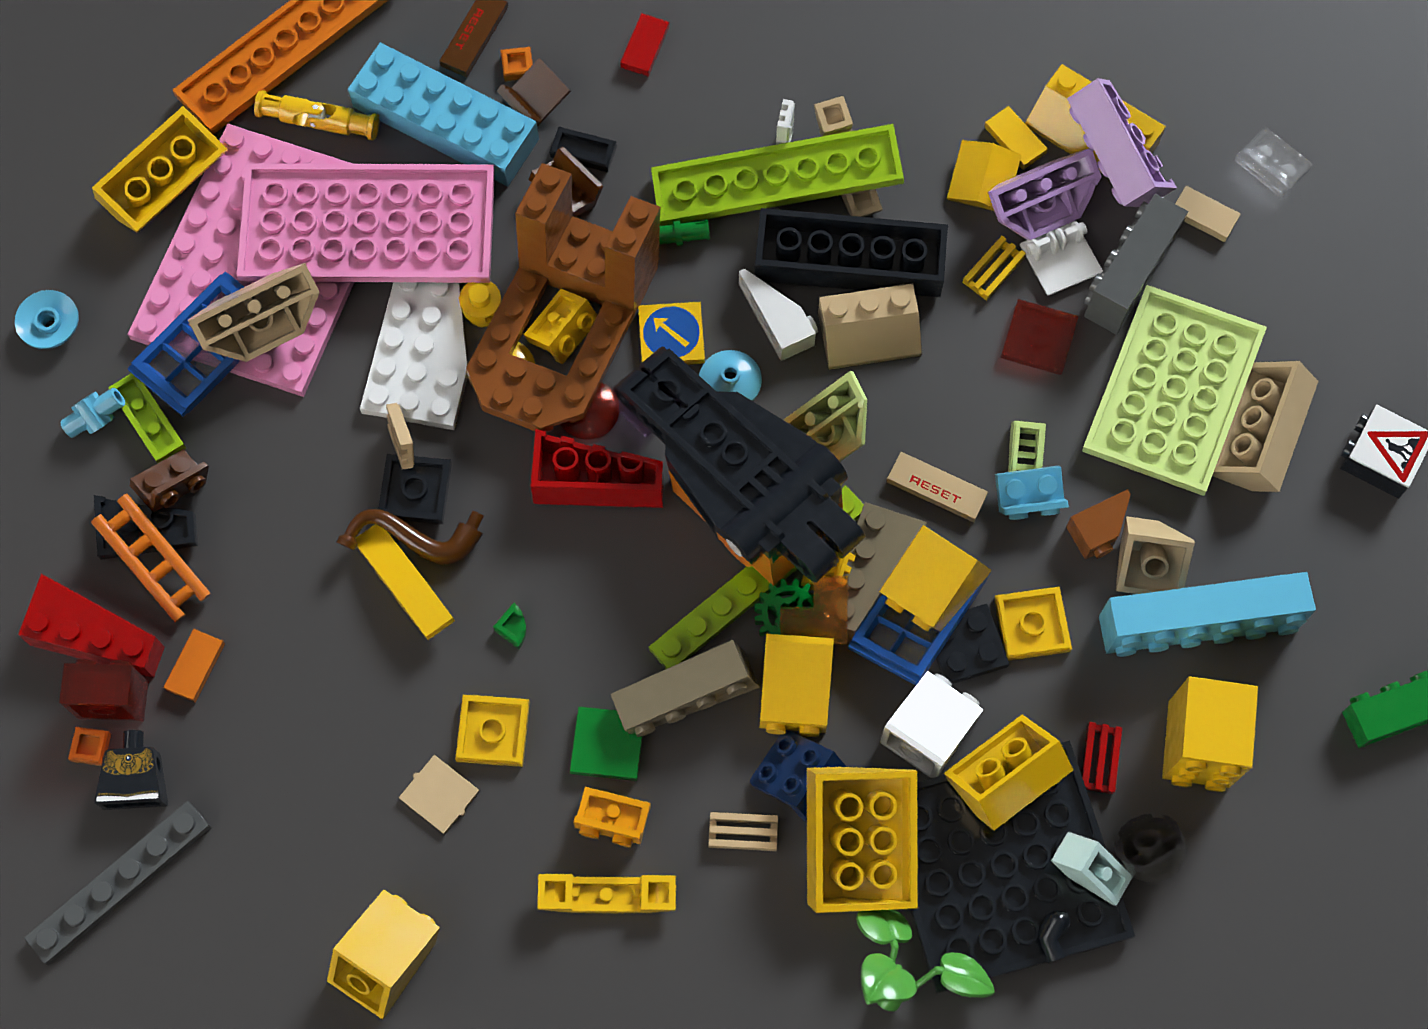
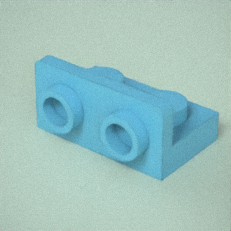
M1060 466L995 474L999 512L1003 515H1009L1010 520L1028 518L1029 512L1040 511L1041 515L1044 516L1056 515L1060 513V508L1069 507L1068 500L1064 499Z

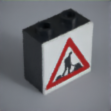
M1376 404L1369 415L1363 413L1354 428L1359 433L1355 441L1349 439L1340 455L1345 460L1340 469L1399 499L1410 487L1428 451V430Z

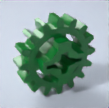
M781 579L779 588L770 583L768 585L769 595L761 592L759 600L763 604L758 603L754 607V612L761 614L754 617L755 625H763L759 630V635L761 637L766 636V634L806 637L813 635L819 637L821 630L816 625H823L825 618L818 615L825 611V604H816L820 599L819 592L811 595L809 593L811 587L809 583L803 588L798 587V579H794L792 585H787L786 580ZM792 595V597L781 598L782 596ZM805 603L808 604L811 610V619L809 618V615L804 612L803 608ZM796 607L795 616L791 615L783 622L784 612L788 614ZM768 610L776 618L774 626L771 625L768 619ZM798 631L795 634H786L787 632Z

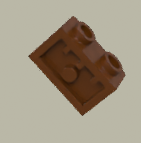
M183 449L130 478L129 486L154 513L163 507H171L180 497L189 492L195 493L206 484L209 466L205 462L197 465Z

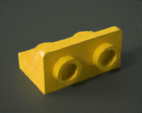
M561 288L524 333V337L529 343L549 351L557 362L563 364L590 331L597 314L587 299Z

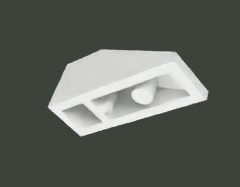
M746 269L739 271V286L779 359L783 361L815 345L816 333H818L813 318L810 315L806 317L799 305Z

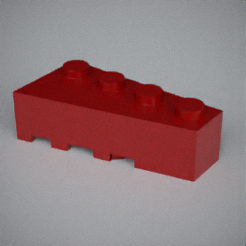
M535 429L531 491L534 504L663 507V461L624 451L617 453L606 450L605 446L597 444L589 446L577 443L573 438L566 436L558 438L547 435L546 431Z

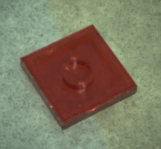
M1018 299L1001 358L1062 375L1079 316Z

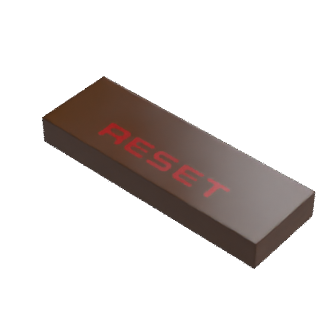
M475 0L439 61L440 66L467 78L507 11L508 2L505 0Z

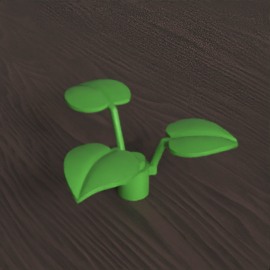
M896 909L857 912V924L867 938L878 944L890 943L891 945L890 957L880 953L870 954L862 963L861 985L866 1004L877 1003L885 1010L896 1011L902 1002L912 999L916 990L935 975H941L943 986L958 995L967 997H990L994 995V986L984 969L974 959L961 953L951 952L944 954L940 960L941 967H934L915 982L909 972L902 969L900 964H895L899 948L898 942L907 943L912 937V930L906 918Z

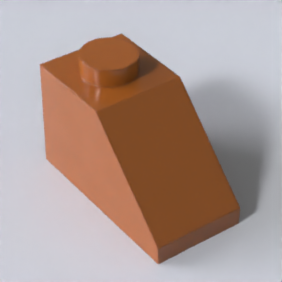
M1128 489L1070 517L1066 528L1085 560L1094 555L1097 559L1104 557L1114 550L1112 546H1114L1119 537L1131 496Z

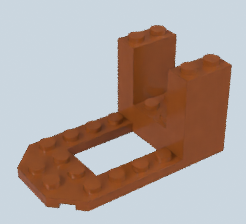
M544 163L541 164L515 212L519 268L466 367L467 376L471 385H473L482 411L532 431L538 429L548 432L553 430L556 425L568 421L574 423L584 419L638 310V306L641 304L658 269L661 207L630 196L614 230H608L573 216L571 173ZM548 285L558 289L562 288L602 305L567 376L512 355Z

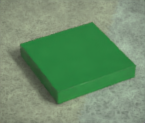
M578 706L570 774L637 781L642 736L637 737L636 733L629 734L624 730L617 710Z

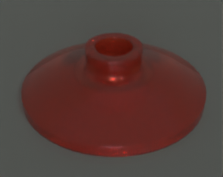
M601 383L592 401L593 406L588 409L584 419L574 423L568 421L560 425L568 434L575 438L584 440L600 438L610 432L617 423L620 412L618 398L608 385Z

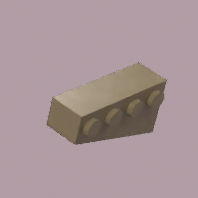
M867 502L864 503L858 525L865 533V539L850 552L856 555L854 562L847 563L848 566L852 567L850 574H843L842 576L847 579L846 586L835 587L824 618L822 632L851 641L882 595L879 592L921 527L923 525L926 526L927 522Z
M731 640L612 693L611 697L624 730L629 734L636 733L637 737L652 733L656 730L655 727L659 725L677 722L685 718L686 715L709 708L760 687L745 651L734 640Z

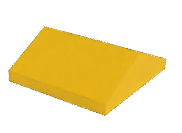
M962 140L947 200L994 211L988 191L997 184L1016 176L1022 154L994 143Z

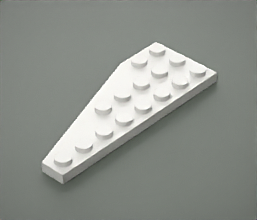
M393 282L360 406L362 414L387 418L386 404L397 403L406 422L449 430L455 429L468 377L466 372L468 362L463 313L459 302L460 283Z

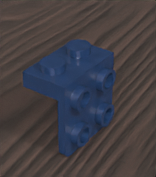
M786 730L785 734L779 735L752 775L750 783L754 788L790 805L801 819L807 822V768L847 766L834 751L790 730Z

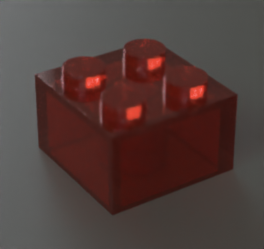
M78 659L76 664L64 663L59 703L77 719L144 721L149 682L128 661L111 660L110 664L107 665L97 664L96 661L90 659Z

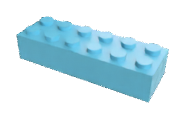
M381 42L348 88L354 108L367 115L379 114L381 122L463 164H493L495 169L494 180L506 186L510 185L539 141L537 121Z
M1301 572L1109 598L1100 613L1099 621L1106 654L1116 653L1118 657L1133 655L1136 653V650L1149 649V652H1161L1167 650L1170 645L1181 644L1182 648H1192L1201 645V641L1213 640L1215 644L1230 642L1234 640V637L1246 636V639L1252 640L1262 638L1268 632L1278 631L1279 635L1293 634L1298 632V628L1307 622V619L1316 611L1308 573Z

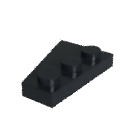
M94 495L95 517L102 514L108 522L123 510L116 500ZM137 504L173 549L198 546L196 515L193 511L163 507L153 513L148 506ZM132 519L116 531L128 547L144 535ZM96 529L97 556L100 560L119 557ZM152 544L141 554L159 551Z

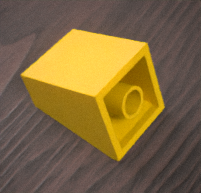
M923 525L879 592L888 597L885 604L900 614L906 609L915 615L911 621L928 632L933 627L941 632L986 579L991 569Z
M766 634L759 728L766 729L767 733L777 735L785 734L786 730L799 731V734L805 737H818L820 733H826L834 638Z
M383 890L333 948L327 982L383 1020L436 944L440 927L428 915L420 914L409 907L400 896L391 895Z

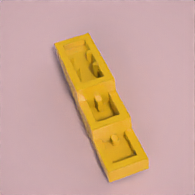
M375 524L356 537V547L371 564L376 574L427 640L455 622L452 615L384 528Z

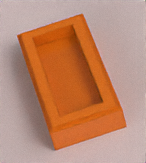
M193 628L163 688L196 703L225 645L224 641Z

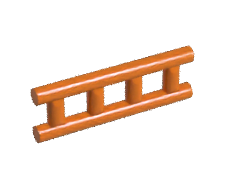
M126 493L117 500L118 504L123 508L122 511L108 522L100 514L91 523L176 623L185 616L179 606L194 594L202 602L211 593ZM132 519L144 535L128 547L116 531ZM153 544L165 560L149 572L137 556ZM174 569L186 585L170 597L158 581Z

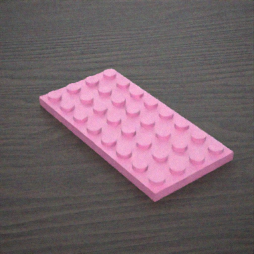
M246 163L237 278L239 282H256L272 273L305 263L314 282L490 283L494 165Z

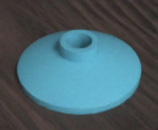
M43 290L30 295L20 304L15 315V328L20 338L29 346L38 349H51L62 345L74 334L79 322V314L75 303L66 294L55 290ZM55 321L53 325L45 327L47 322Z
M725 350L715 353L705 361L699 373V376L717 392H739L753 401L761 389L762 375L759 366L749 355L740 351ZM727 372H734L736 377L728 379L725 377V374Z

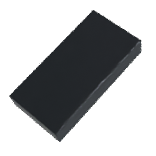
M558 126L549 152L550 158L555 157L557 149L564 147L583 166L609 172L617 148V141Z

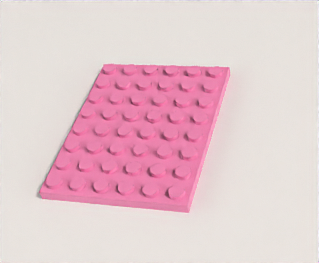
M227 124L219 141L228 151L204 172L127 334L129 338L149 345L225 271L239 282L237 266L246 163H353ZM239 282V283L242 284L244 287H246V286H248V285H250V284H252V283H254V282ZM315 282L320 293L304 334L247 362L240 361L230 373L304 397L354 282ZM221 291L207 306L227 295ZM182 330L169 345L186 358L199 343ZM202 350L193 359L215 368L221 363L206 350Z

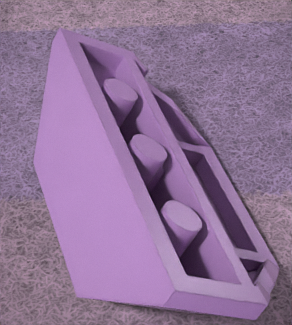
M1088 148L1050 161L999 183L988 191L998 222L1026 240H1031L1081 218L1091 199L1095 185H1098L1102 176L1094 153Z

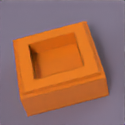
M531 47L501 50L504 81L519 80L533 65Z
M75 727L68 760L102 766L104 752L108 750L111 733L104 730Z

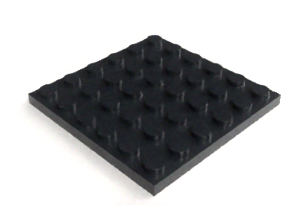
M1070 740L1062 742L1061 745L1073 771L995 830H992L972 812L946 779L945 775L917 782L918 908L910 910L929 971L936 966L941 967L940 960L942 956L951 952L961 953L974 959L984 969L989 979L1047 963L1048 961L1040 943L1038 932L1046 915L1052 911H1064L1070 917V926L1063 930L1058 939L1064 957L1135 937L1122 897L1117 905L1107 902L1068 878L1051 861L1067 832L1097 841L1106 849ZM935 975L931 978L936 994L948 991L941 983V975Z

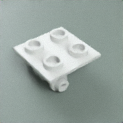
M1073 221L1035 239L1020 243L1047 296L1095 277L1103 271L1083 236L1087 234V228L1083 222Z

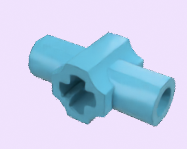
M111 388L100 396L95 391L71 407L73 413L61 420V427L71 438L86 429L91 434L115 418L112 413L125 405L124 397L116 388Z

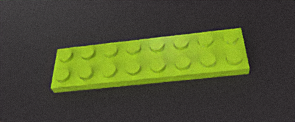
M894 124L651 167L656 205L661 207L660 226L673 225L674 221L687 223L760 210L761 208H771L904 184Z

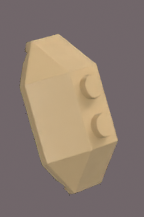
M303 263L272 273L213 302L188 319V322L203 350L247 362L304 334L320 292L306 264Z

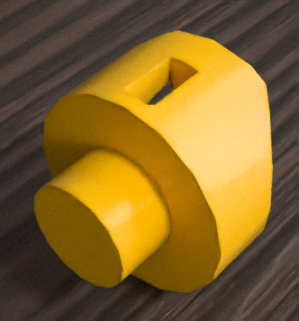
M492 282L467 283L459 296L462 313L468 321L477 327H487L502 301L500 290Z

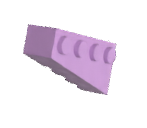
M1097 78L1067 98L1071 106L1069 109L1070 114L1076 123L1081 124L1085 132L1083 136L1084 141L1092 151H1095L1100 160L1098 161V167L1105 177H1109L1114 187L1112 188L1113 196L1119 204H1123L1126 207H1140L1143 201L1149 204L1155 193L1164 197L1177 189L1172 179L1166 182L1160 173L1159 168L1163 165L1157 155L1153 156L1143 146L1146 138L1142 131L1134 123L1129 124L1127 119L1131 117V114L1110 80Z

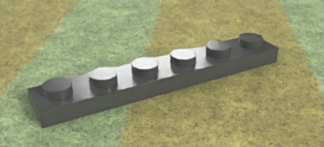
M189 801L185 802L31 931L24 939L44 964L50 965L212 827Z

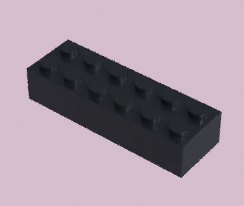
M761 208L755 276L764 282L853 290H872L913 283L915 295L941 297L945 276L948 224Z

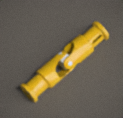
M263 90L258 91L255 98L254 114L256 117H263L264 115L275 117L284 123L303 127L307 126L347 136L351 133L367 136L368 140H375L378 134L379 114L366 115L356 113L352 108L309 101L288 95L283 97L268 95ZM328 114L331 115V117L325 118V115Z

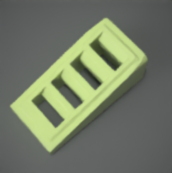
M1013 421L1011 423L1008 472L1042 468L1046 424ZM1020 433L1035 435V440L1019 439ZM1019 446L1035 447L1034 453L1018 451ZM1018 458L1034 459V465L1018 464L1017 460Z

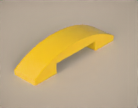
M538 874L537 910L575 913H652L675 911L676 875L573 877V874Z

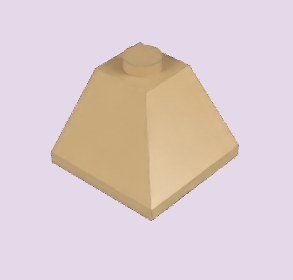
M1126 516L1120 543L1116 591L1142 594L1184 588L1195 544L1194 540L1160 521Z

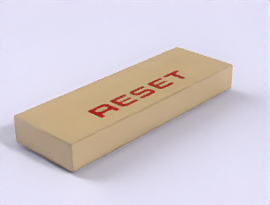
M900 452L887 478V483L971 522H975L988 495V491L903 452Z

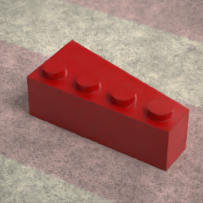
M42 573L18 633L30 646L152 678L156 674L165 648L154 635Z

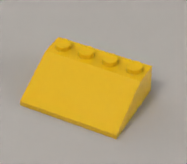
M857 767L807 768V904L816 913L918 908L917 770Z

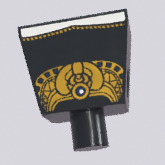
M123 731V748L108 749L104 752L95 795V804L103 810L168 806L161 756L153 747H144V731Z

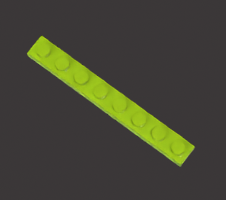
M845 485L842 488L843 510L856 521L860 517L864 504ZM746 566L649 646V650L665 669L686 661L759 601V594L761 592L768 594L770 582L753 566ZM794 567L793 569H791V570H790L783 578H781V579H786V578H787L788 576H790L794 571H796L797 568ZM781 579L775 584V586L781 583Z

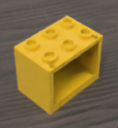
M1189 676L1168 702L1162 779L1172 780L1171 784L1176 786L1190 787L1192 783L1205 785V789L1210 791L1223 792L1253 767L1258 686Z

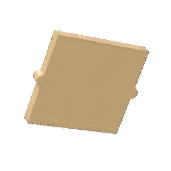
M434 755L419 773H414V780L399 796V799L445 835L459 816L466 814L465 809L480 790Z

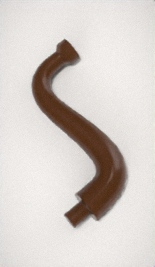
M366 509L354 516L345 534L339 535L336 542L354 551L357 546L356 537L361 529L367 524H376L384 528L422 558L437 564H453L469 555L479 542L483 533L478 531V528L484 516L472 510L467 523L459 522L451 538L448 541L440 542L424 535L390 512L381 509Z

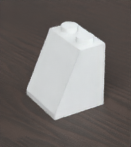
M927 671L884 727L880 743L930 778L938 777L979 719L983 709L979 707L980 703L970 694L965 692L960 694L954 690L947 678L938 673L933 675Z

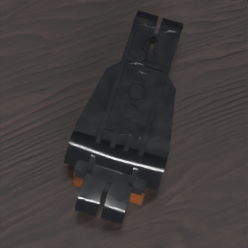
M663 346L658 348L639 365L640 371L634 369L613 387V392L618 400L665 444V457L673 492L708 524L715 536L737 560L747 567L753 566L773 586L794 567L809 580L817 583L838 564V557L844 558L865 539V533L862 528L843 510L841 485L847 481L848 476L843 465L830 450L739 392L715 391L670 348L666 349Z

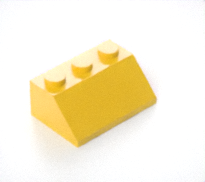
M1022 714L944 772V775L972 812L992 830H995L1053 785L1060 782L1073 771V768L1060 741Z

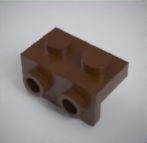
M564 147L557 149L554 160L546 165L572 174V213L576 217L596 206L603 185ZM539 168L531 171L528 179L530 182L533 181Z

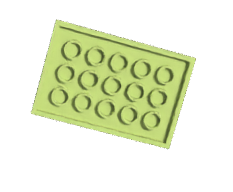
M1146 285L1082 452L1204 496L1267 327Z

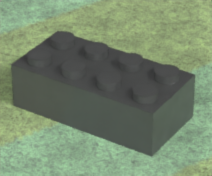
M1156 193L1149 204L1143 201L1134 217L1136 219L1133 224L1127 226L1119 242L1121 243L1118 248L1112 250L1104 264L1105 268L1101 275L1097 274L1089 288L1090 292L1084 301V304L1088 306L1084 315L1085 318L1115 335L1118 334L1144 292L1146 285L1149 284L1175 242L1188 214L1187 210Z

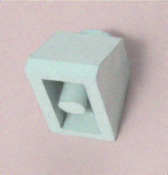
M1067 832L1051 860L1068 878L1113 905L1118 904L1133 877L1099 842Z

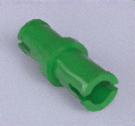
M708 220L690 223L674 221L673 225L660 226L659 245L676 243L679 246L683 245V242L710 239Z

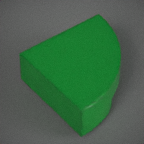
M513 603L493 626V629L517 649H520L524 643L527 630L522 611Z

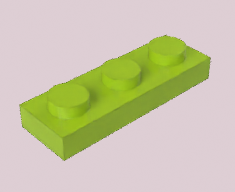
M132 373L108 387L109 390L116 388L124 397L125 405L121 408L157 463L186 449V446L145 384Z

